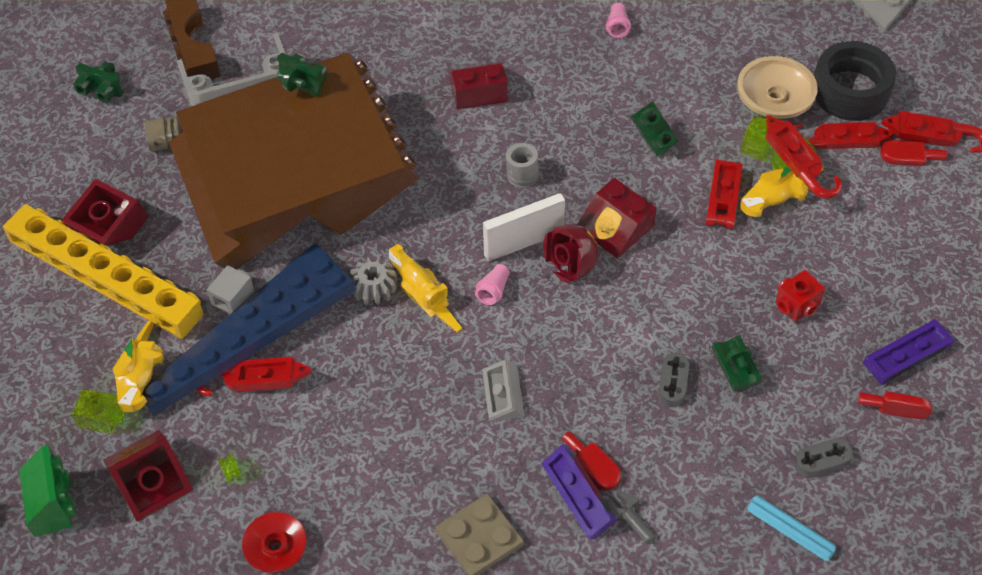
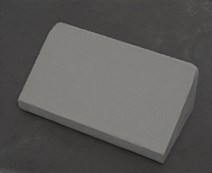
M505 359L482 369L489 421L524 418L517 366L509 359Z

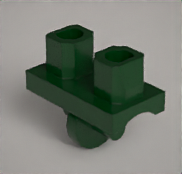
M285 53L277 55L279 70L276 79L282 82L284 90L292 92L297 88L315 97L321 94L322 83L327 78L326 66L319 63L315 66L307 64L304 57L298 54L292 57Z
M106 61L100 67H91L79 63L75 67L78 77L73 85L78 94L86 96L94 88L95 97L104 103H108L114 95L118 97L123 95L124 90L120 88V75L115 72L113 63Z
M653 101L629 116L656 157L679 142Z
M740 335L725 342H715L712 344V350L733 392L745 391L751 386L761 384L762 377L751 357L752 352L749 347L745 346Z

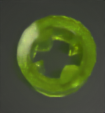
M232 452L228 453V457L225 459L217 458L228 484L231 483L234 477L242 478Z

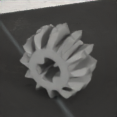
M368 257L365 264L357 261L356 269H352L350 272V279L357 289L353 292L354 297L357 301L363 299L366 306L371 300H374L379 306L380 298L389 301L391 298L390 294L396 293L397 273L393 270L390 262L383 264L380 257L375 262H372Z

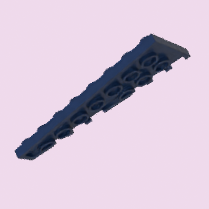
M317 243L313 244L150 381L142 393L147 400V407L153 416L357 290L353 281Z

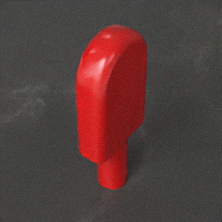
M890 140L882 145L880 155L885 162L893 165L925 166L927 160L946 161L947 150L925 149L924 142Z
M890 391L885 392L884 396L859 392L857 404L879 407L880 413L912 419L928 418L933 410L932 403L926 398Z
M571 431L564 434L562 441L569 445L576 454V457L595 486L604 491L616 488L621 480V470L618 465L596 443L591 442L585 446Z

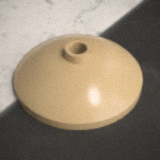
M779 56L762 57L750 62L740 72L737 82L739 97L749 109L762 116L770 115L777 119L792 118L806 112L813 105L818 89L816 79L808 68L793 59Z

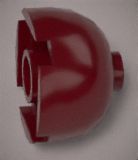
M574 224L553 228L551 232H548L544 238L543 251L545 261H551L560 272L553 273L563 282L569 283L585 277L597 264L598 247L592 234L582 226ZM568 265V271L561 269V266Z

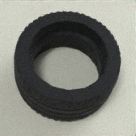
M843 41L833 44L821 54L815 68L814 77L818 88L815 99L816 103L825 112L844 120L860 121L878 115L884 110L890 100L895 84L896 69L894 68L893 61L888 54L877 48V46L862 41ZM842 71L857 72L872 80L876 87L866 90L849 89L838 84L831 75Z

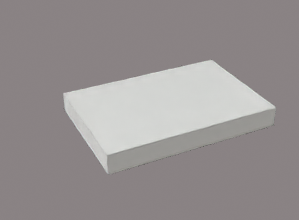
M562 194L553 195L483 222L484 256L487 261L495 260L544 241L548 232H551L555 227L564 225L565 199Z

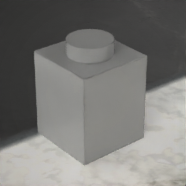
M228 265L207 288L211 305L228 314L235 311L255 292L250 275L244 270H236Z

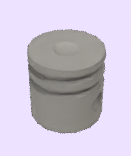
M526 143L512 145L505 154L508 181L519 188L533 186L539 178L538 151L534 146Z

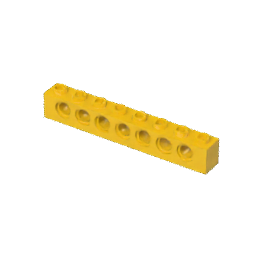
M24 204L2 226L11 243L143 318L152 320L154 324L180 339H183L204 315L200 299L192 292L185 293L178 289L172 281L168 279L164 281L158 278L150 269L138 267L127 256H119L113 253L108 246L93 242L86 235L70 229L61 220L56 221L50 218L40 208L34 209Z

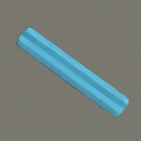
M756 495L749 503L748 511L818 557L828 561L833 556L836 550L834 543L770 502Z

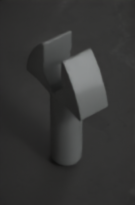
M617 491L616 496L625 504V510L617 508L608 498L607 504L617 520L626 521L646 544L651 543L655 539V534L634 512V507L639 505L637 497L626 492Z

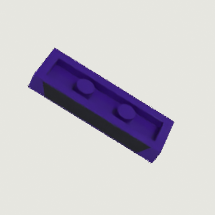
M934 319L866 356L863 364L877 381L883 385L952 347L955 340Z
M562 444L541 463L588 539H596L617 521V518L569 445Z

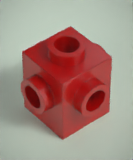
M804 269L793 278L787 277L779 284L775 303L783 314L788 315L796 322L803 316H811L821 304L825 287Z

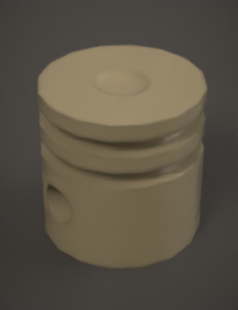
M174 116V119L167 117V120L165 118L145 120V133L150 151L170 149L169 142L182 132L177 116Z

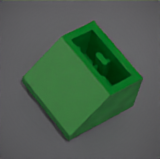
M49 445L42 446L19 469L26 525L34 537L72 527L71 516L76 515L74 500L72 496L68 497L67 488L72 487L68 469L64 470L60 455H54Z

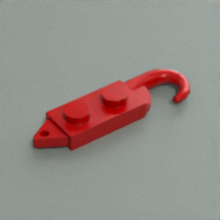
M900 111L898 115L885 118L881 122L883 126L897 134L898 139L950 147L956 145L960 141L962 134L974 136L979 140L980 145L970 148V152H982V129L974 125L953 122V119Z
M767 115L765 118L767 130L765 139L797 178L800 177L817 197L823 199L836 197L842 189L840 178L834 176L835 187L833 189L823 188L815 179L819 176L823 167L820 157L790 121L783 122Z
M876 122L823 123L815 129L813 138L805 140L812 149L879 148L880 144L893 138L895 133L877 126ZM796 123V124H793V126H794V127L796 128V130H797V129L802 128V127H803V124H802V123Z
M291 356L243 360L217 377L224 376L225 384L230 390L245 392L293 388V383L312 374V370L310 367L296 362L294 357ZM204 385L196 389L203 396L213 395V391L205 389Z

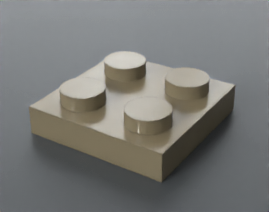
M485 494L435 526V532L467 575L481 574L524 545L523 539L488 494Z

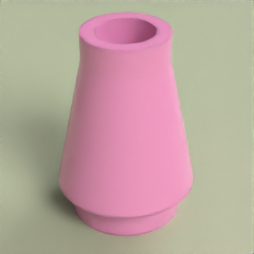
M616 3L611 7L606 30L614 38H623L630 31L631 23L625 6L621 3Z
M497 264L492 271L476 284L475 295L483 304L493 305L501 300L507 278L510 275V271L506 266Z

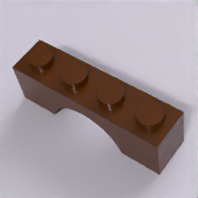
M164 0L167 10L162 12L166 25L172 24L168 31L172 43H178L173 46L177 59H183L187 77L205 75L211 80L221 77L211 43H201L190 38L194 31L203 26L197 1Z

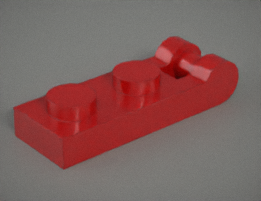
M715 160L706 226L714 227V224L724 225L725 229L733 230L743 163ZM716 209L727 211V215L716 213Z

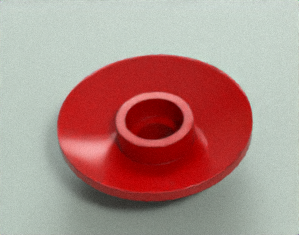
M282 512L267 513L252 521L245 530L242 538V551L247 562L256 570L265 573L282 572L294 566L301 559L307 543L306 533L302 524L292 515ZM278 542L281 544L279 549L270 550V546L273 543Z

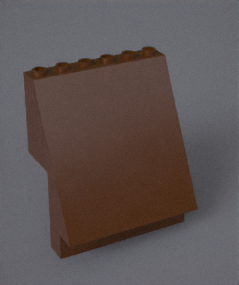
M347 52L318 62L326 66L327 78L322 83L321 94L317 97L297 88L292 92L284 90L282 82L274 77L176 111L183 132L172 139L169 145L215 264L224 269L228 265L237 270L310 215L339 235L344 234L419 179L415 170L417 164L413 157L406 152L405 147H407V144L403 137L396 132L397 124L386 113L385 109L388 106L383 98L377 95L376 90L378 86L367 75L366 72L369 69L361 58L355 59Z

